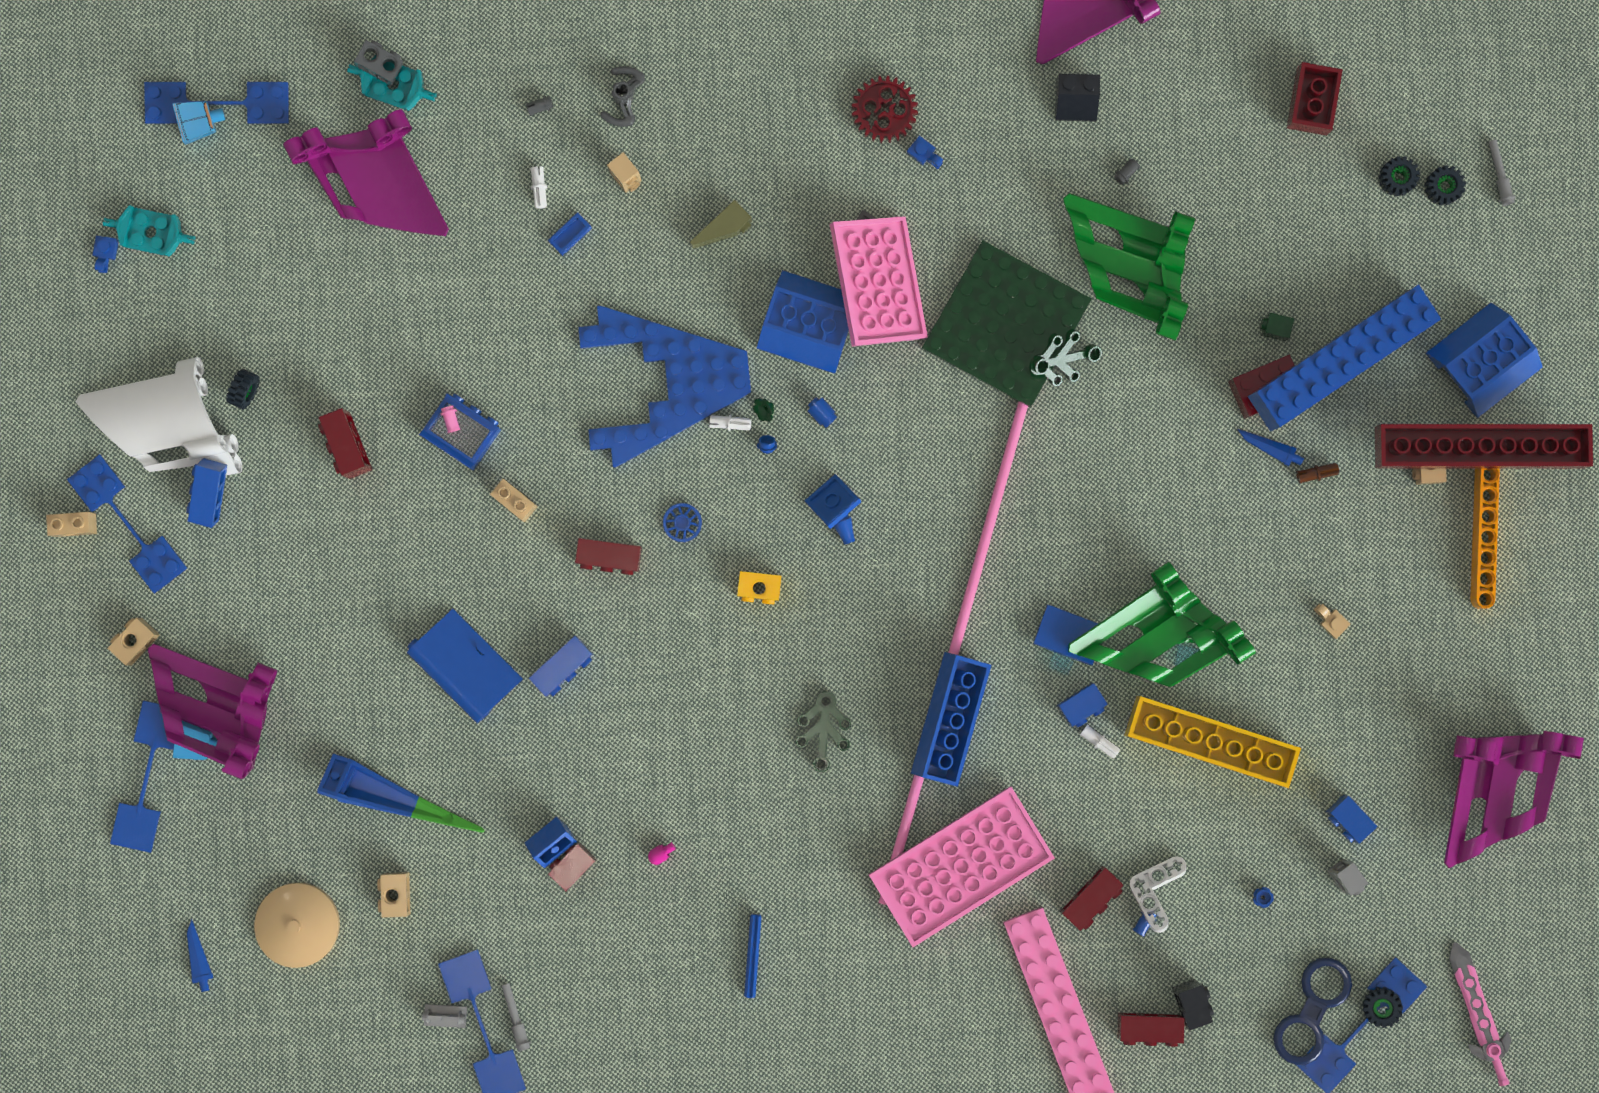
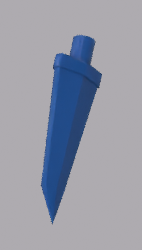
M1237 429L1245 441L1281 461L1284 465L1289 466L1291 461L1298 465L1302 464L1304 458L1295 454L1297 448Z
M191 919L187 930L192 984L199 982L201 992L210 990L207 980L214 977Z

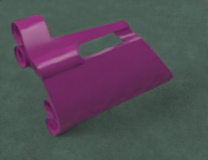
M1044 0L1036 62L1045 64L1131 16H1134L1140 24H1143L1161 14L1159 5L1156 0Z
M402 109L391 112L385 119L380 118L371 122L366 130L324 138L319 128L315 127L305 131L301 137H293L283 143L292 164L308 162L341 218L359 220L365 224L436 236L447 235L449 228L402 139L412 130ZM328 173L340 175L356 207L340 204L326 177Z

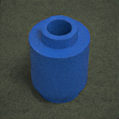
M816 397L808 404L810 409L807 412L820 426L823 425L827 428L837 419V416L834 414L835 411L823 397L820 400Z

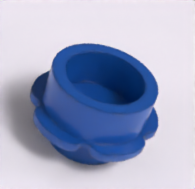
M764 435L759 438L757 448L763 453L769 454L777 448V442L773 436Z
M1267 887L1257 888L1253 893V901L1257 906L1266 908L1273 902L1274 896Z

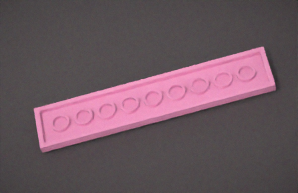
M1043 907L1004 921V926L1068 1092L1114 1093Z

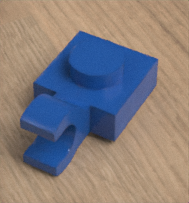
M920 135L907 150V154L921 165H924L927 161L936 169H939L943 164V159L933 153L936 147Z
M96 236L92 256L98 258L95 262V270H98L99 273L107 274L109 260L116 259L118 239Z

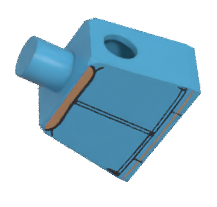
M205 101L173 104L182 141L185 145L216 133L214 123L226 120L223 108L210 110L209 103Z

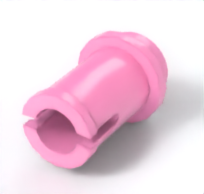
M453 406L442 408L440 415L444 418L447 433L461 430L455 414L457 410Z

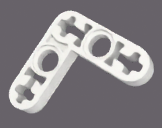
M1172 857L1133 876L1130 880L1131 892L1150 928L1158 933L1164 932L1168 928L1169 922L1153 890L1185 874L1186 862L1181 857ZM1173 863L1182 864L1180 871L1173 869L1170 871L1171 876L1168 877L1164 867L1167 866V869L1170 870L1173 868ZM1155 871H1161L1164 874V878L1161 881H1155L1152 878V874ZM1138 880L1140 883L1144 882L1143 890L1146 893L1142 895L1138 887L1134 888ZM1147 898L1155 901V906L1151 909L1143 906V902ZM1156 912L1160 920L1164 919L1162 922L1163 926L1154 925L1155 917L1152 913Z

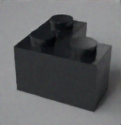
M1193 979L1171 987L1181 1015L1184 1017L1185 1026L1189 1031L1213 1022L1211 1016L1214 1015V1012L1208 1001L1211 996L1208 988L1203 983Z

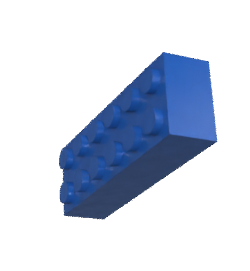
M944 652L911 774L958 787L992 665Z

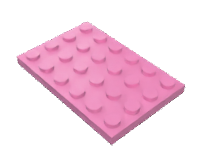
M906 217L832 222L830 230L852 347L927 338Z

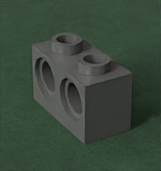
M366 40L354 60V65L392 86L403 66L401 56L394 51L387 52L382 49L383 46L374 40L371 42ZM371 51L376 54V58L374 60H367L364 55ZM386 62H391L395 68L392 71H387L383 65Z

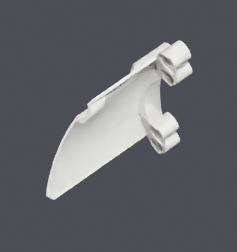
M199 357L178 361L175 374L81 394L75 401L90 420L127 455L140 461L149 472L191 467L198 464L203 458L227 464L226 476L242 472V461L236 453L239 448L237 438L233 434L218 435L203 404L201 396L207 395L208 386L205 379L202 378L204 365ZM183 446L187 450L189 457L159 463L149 453Z

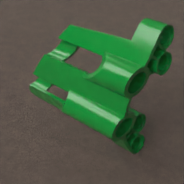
M1071 193L1067 194L1063 198L1065 209L1070 217L1076 246L1082 263L1087 268L1090 285L1096 299L1157 323L1155 334L1176 340L1189 304L1182 301L1180 288L1185 264V249L1195 218L1175 211L1168 227ZM1089 220L1115 228L1123 240V249L1120 250L1094 241ZM1106 272L1133 281L1144 294L1143 301L1111 290Z
M1170 562L1165 563L1151 573V577L1156 584L1154 587L1068 645V652L1168 687L1176 685L1227 654L1239 665L1256 653L1252 644L1245 638L1239 625L1234 620L1227 624L1223 619L1207 609L1200 599L1179 578L1177 571ZM1128 625L1138 627L1143 632L1141 637L1120 651L1100 645ZM1180 643H1195L1199 649L1198 652L1171 670L1150 663Z

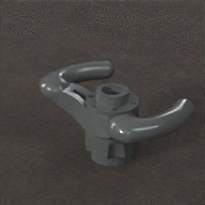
M629 66L615 67L611 69L612 75L629 74L634 77L627 82L622 81L613 85V99L616 104L621 106L625 117L618 119L606 111H602L600 116L614 126H632L635 122V115L631 110L633 96L636 88L645 82V75L638 69Z

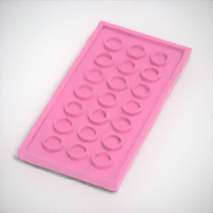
M1009 786L868 875L912 947H915L1052 861L1055 857L1013 788Z

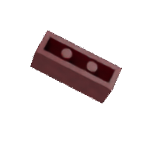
M578 538L575 563L580 564L581 569L592 570V566L601 567L600 571L613 573V569H619L621 574L633 575L634 572H639L642 547Z
M1102 866L1060 912L1080 931L1083 928L1086 930L1094 922L1092 918L1097 913L1100 915L1107 909V903L1110 899H1116L1123 890L1121 888L1124 885L1108 869Z
M1118 1012L1117 1038L1123 1041L1124 1045H1136V1042H1144V1045L1157 1046V1043H1165V1046L1176 1047L1178 1043H1184V1017L1181 1014Z

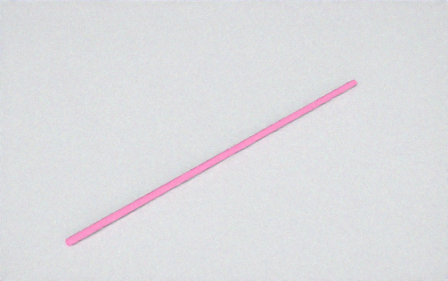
M1019 401L948 653L959 655L1028 406ZM917 775L913 777L890 861L904 852L923 784V777ZM880 895L879 903L886 905Z

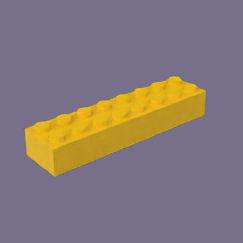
M1136 696L1124 736L1285 788L1290 786L1301 751L1300 747L1142 696Z

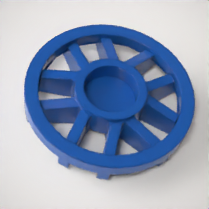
M680 503L673 505L667 510L663 518V527L666 534L674 541L688 542L699 534L702 527V519L695 507ZM681 507H688L689 509L683 514ZM678 508L680 515L676 516L673 510ZM693 510L695 514L689 518L687 515ZM670 512L675 519L667 520ZM695 517H698L699 524H696L691 521ZM674 522V527L667 528L666 523ZM691 525L698 527L696 532L689 529ZM677 529L675 537L672 536L669 531ZM679 531H684L683 539L678 538ZM686 531H689L694 535H692L689 538H686Z

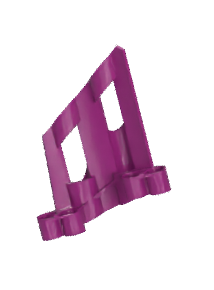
M153 644L150 646L148 654L167 741L225 765L222 768L223 773L244 779L251 769L253 770L260 747V735L266 719L268 697L274 684L277 670L257 662L258 664L254 671L249 673L247 680L159 645ZM171 671L198 681L205 690L207 702L205 703L174 691ZM182 721L211 731L218 740L216 746L185 735Z
M1543 731V734L1477 738L1457 735L1453 756L1462 758L1444 864L1451 868L1456 864L1474 858L1482 853L1485 848L1501 840L1518 836L1533 826L1544 822L1561 756L1581 759L1584 738L1550 731ZM1524 770L1538 773L1532 808L1522 814L1511 817L1519 776ZM1475 798H1484L1486 806L1481 834L1465 841L1471 801Z

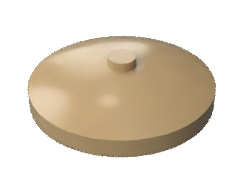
M290 883L273 890L261 902L254 922L256 940L264 954L275 963L291 968L306 967L324 958L335 945L340 929L339 914L333 900L320 888L307 883Z

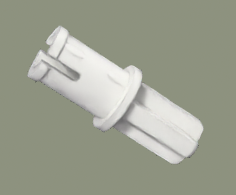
M538 166L530 168L532 176L531 190H533L535 208L538 209L547 207L545 191L547 185L544 181V168L541 166L539 169Z
M732 415L710 416V428L728 429V431H731V429H751L752 422L750 418L732 417Z
M1088 724L1080 733V736L1095 745V749L1099 748L1111 758H1115L1120 751L1117 746L1105 738L1104 734L1102 736Z

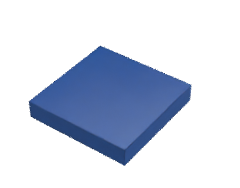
M836 474L804 500L829 529L861 503V500Z

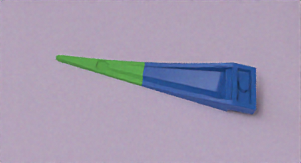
M336 754L332 755L317 789L318 794L336 799L338 802L476 832H484L482 827L411 793L356 761Z

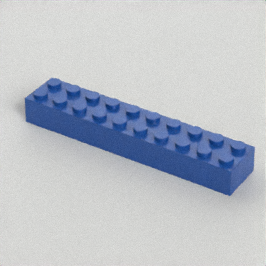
M1417 285L1405 291L1250 394L1248 398L1270 431L1278 429L1440 321L1441 318L1420 285Z

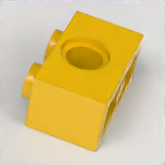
M740 571L737 596L742 597L741 601L754 602V599H762L763 604L774 605L775 601H779L782 576ZM760 582L765 585L764 593L756 594L753 587L756 583Z

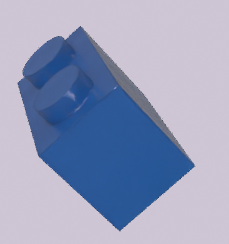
M1091 683L1059 703L1057 707L1069 726H1076L1078 728L1088 722L1086 718L1093 714L1095 717L1104 712V707L1108 704L1096 685Z
M1348 795L1341 796L1326 811L1329 815L1328 820L1335 827L1340 826L1344 831L1342 835L1350 843L1354 841L1360 844L1378 827Z
M556 816L529 838L525 845L533 859L543 868H546L577 841L568 826Z

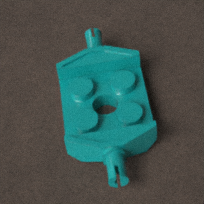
M386 62L383 65L387 71H392L395 68L391 62ZM349 64L350 68L347 69L348 73L358 75L361 78V89L364 96L407 111L412 109L420 99L425 98L434 102L437 97V93L425 90L423 75L419 69L414 70L402 66L395 79L399 82V85L394 90L389 89L388 84L352 64Z
M129 205L119 219L114 220L106 217L103 219L105 221L103 226L112 227L117 230L120 246L170 257L180 243L184 242L194 245L195 241L193 240L196 239L195 236L182 233L179 217L174 214L169 215ZM154 227L156 229L155 236L148 238L147 230Z

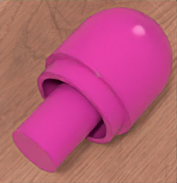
M671 842L666 846L663 844L656 846L648 853L649 862L659 865L670 857L669 853L676 849L675 845Z

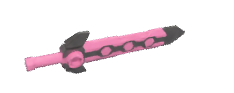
M1454 942L1449 961L1457 984L1461 989L1474 1032L1480 1045L1478 1047L1469 1044L1470 1052L1481 1060L1492 1061L1499 1086L1509 1085L1510 1082L1506 1077L1500 1058H1503L1505 1052H1508L1511 1037L1509 1032H1506L1499 1038L1491 1012L1488 1009L1480 987L1479 978L1470 953Z

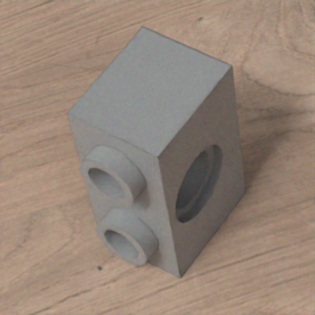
M1342 859L1327 870L1339 890L1348 895H1359L1368 884L1354 862Z

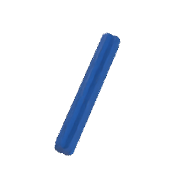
M759 914L750 915L744 991L746 998H755L762 917Z

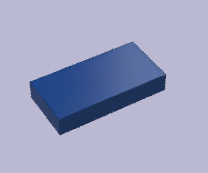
M577 212L548 239V242L563 256L592 227Z

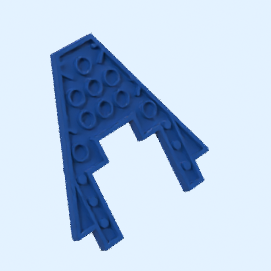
M597 306L599 325L578 327L581 349L642 343L645 363L665 361L669 400L648 403L650 423L588 429L590 450L611 449L613 468L626 463L751 394L748 356L745 350L603 306Z

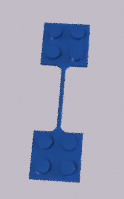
M144 82L145 124H178L173 108L174 103L204 102L189 101L187 99L186 82ZM247 82V97L243 101H205L209 105H245L247 108L248 124H289L288 82Z
M101 454L67 479L91 512L104 503H109L141 544L142 550L129 562L154 594L188 569L163 536L152 544L146 545L113 502V497L125 486Z
M143 701L134 742L149 745L151 751L139 803L135 806L119 803L110 844L151 853L161 811L145 808L143 805L155 750L159 747L174 750V743L167 741L159 704Z
M478 949L439 963L438 965L451 1003L453 1004L464 999H469L472 1002L489 1051V1056L486 1059L473 1063L482 1093H518L526 1090L513 1049L500 1054L494 1053L482 1022L475 998L478 994L489 991L492 988Z
M1396 957L1367 987L1369 990H1375L1376 987H1387V989L1393 990L1401 1000L1403 1006L1402 1014L1427 988ZM1380 1002V1006L1377 1007V1010H1379L1382 1007L1389 1008V1005L1385 1002ZM1365 1018L1341 1045H1336L1324 1034L1323 1050L1317 1059L1309 1064L1297 1065L1325 1093H1330L1356 1065L1346 1055L1344 1049L1366 1025L1368 1019ZM1314 1046L1306 1054L1310 1053Z

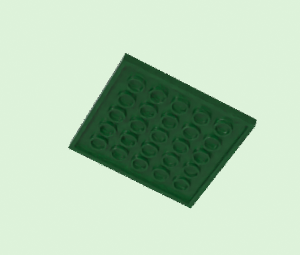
M982 240L922 349L1031 408L1047 380L1044 374L1035 375L1030 371L1029 364L1031 359L1035 355L1043 353L1049 345V336L1056 333L1062 336L1063 342L1059 347H1056L1050 356L1054 357L1067 340L1066 333L1070 329H1076L1092 298Z

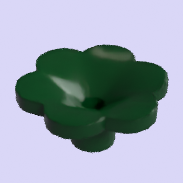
M755 399L753 410L758 415V418L761 421H772V415L774 414L773 403L768 402L767 399Z

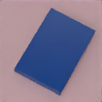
M1047 605L1033 644L1092 666L1094 660L1068 652V645L1098 623Z

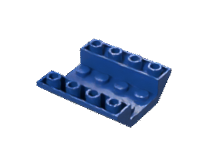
M782 270L762 326L757 349L835 374L849 332L842 290Z
M1489 303L1426 352V355L1437 369L1443 367L1468 399L1464 403L1476 418L1480 417L1543 368L1538 350L1511 315L1493 303Z

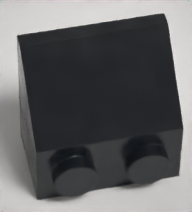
M1058 74L1056 79L1055 121H1097L1100 75Z

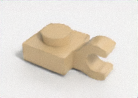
M1318 604L1313 609L1323 619L1320 625L1334 639H1337L1350 625L1335 609L1330 613L1323 604Z

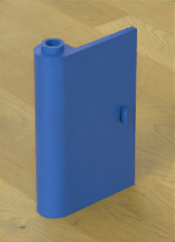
M454 609L447 613L419 640L415 638L407 646L409 649L407 654L477 724L523 680Z

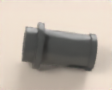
M545 95L541 99L526 103L530 116L545 110L549 112L551 108H554L550 96L546 97Z
M1130 159L1120 171L1117 170L1115 172V180L1121 185L1127 184L1129 178L1140 169L1139 163L1134 159Z

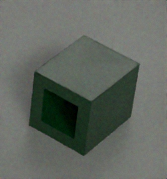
M1269 313L1266 315V318L1263 317L1261 320V336L1287 341L1290 339L1295 318Z

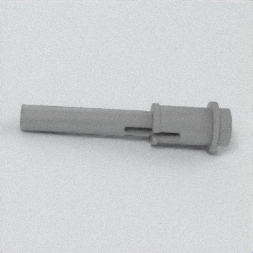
M1492 140L1489 142L1498 178L1496 184L1501 198L1499 203H1502V206L1515 203L1514 199L1516 196L1512 193L1510 179L1506 178L1497 140Z
M510 983L501 985L513 1024L511 1029L516 1042L515 1048L518 1049V1052L529 1049L531 1041H528L524 1023L520 1021Z

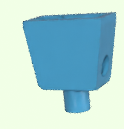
M182 721L185 735L216 746L218 740L211 731ZM174 744L173 758L207 759V757Z

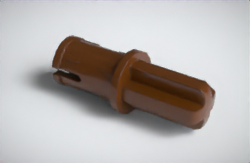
M1332 463L1319 467L1314 465V468L1296 471L1297 479H1299L1298 483L1301 484L1313 480L1321 481V478L1338 475L1339 467L1337 463Z

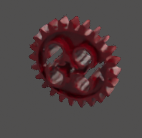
M888 75L885 81L879 76L878 82L871 78L870 85L865 82L863 83L864 90L857 89V93L860 96L853 97V100L857 103L852 104L851 108L857 111L852 112V117H858L854 121V125L861 124L858 131L865 130V138L871 134L873 142L878 137L880 143L883 142L884 138H887V141L891 143L892 137L899 141V134L905 137L907 134L905 129L912 130L910 123H916V119L913 116L918 115V111L913 108L918 106V102H912L916 95H909L911 87L904 89V81L899 85L897 84V77L891 82ZM897 90H899L900 98L907 100L899 101V107L905 111L902 115L895 114L896 103L891 104L892 99L896 97ZM887 91L891 93L892 98L883 99L880 94ZM866 105H874L876 108L873 114L874 117L878 115V121L886 120L889 125L886 128H881L877 120H875L872 129H870L869 121L862 119H870L871 112L865 110ZM889 106L888 113L886 111L880 113L881 107L887 108Z

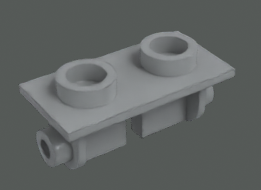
M425 1004V1011L422 1014L424 1026L466 1028L467 1006Z

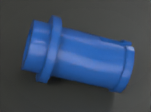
M1141 912L1142 916L1135 928H1133V931L1145 937L1150 926L1143 912Z

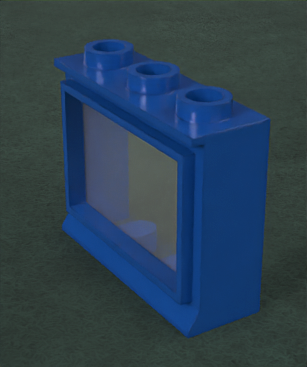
M455 393L453 396L446 394L419 435L474 471L500 433L501 429L497 427L499 423L489 416L487 419L480 415L482 411L473 405L470 407L464 405V399ZM453 406L457 410L455 414L461 430L447 433L444 418L440 415L442 408Z

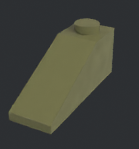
M734 200L690 241V246L695 249L737 236L741 232L744 234L752 226L750 224L752 217Z

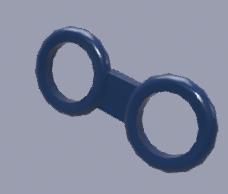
M1329 957L1318 958L1309 963L1303 971L1301 979L1302 990L1307 999L1300 1013L1289 1015L1282 1019L1275 1028L1273 1036L1275 1049L1279 1056L1288 1063L1305 1065L1317 1059L1324 1046V1035L1319 1024L1327 1008L1339 1006L1350 995L1352 988L1351 975L1346 966L1336 959ZM1320 967H1333L1342 976V991L1333 999L1325 1000L1319 998L1311 989V976ZM1293 1023L1306 1024L1315 1034L1314 1048L1304 1056L1291 1055L1283 1046V1033Z

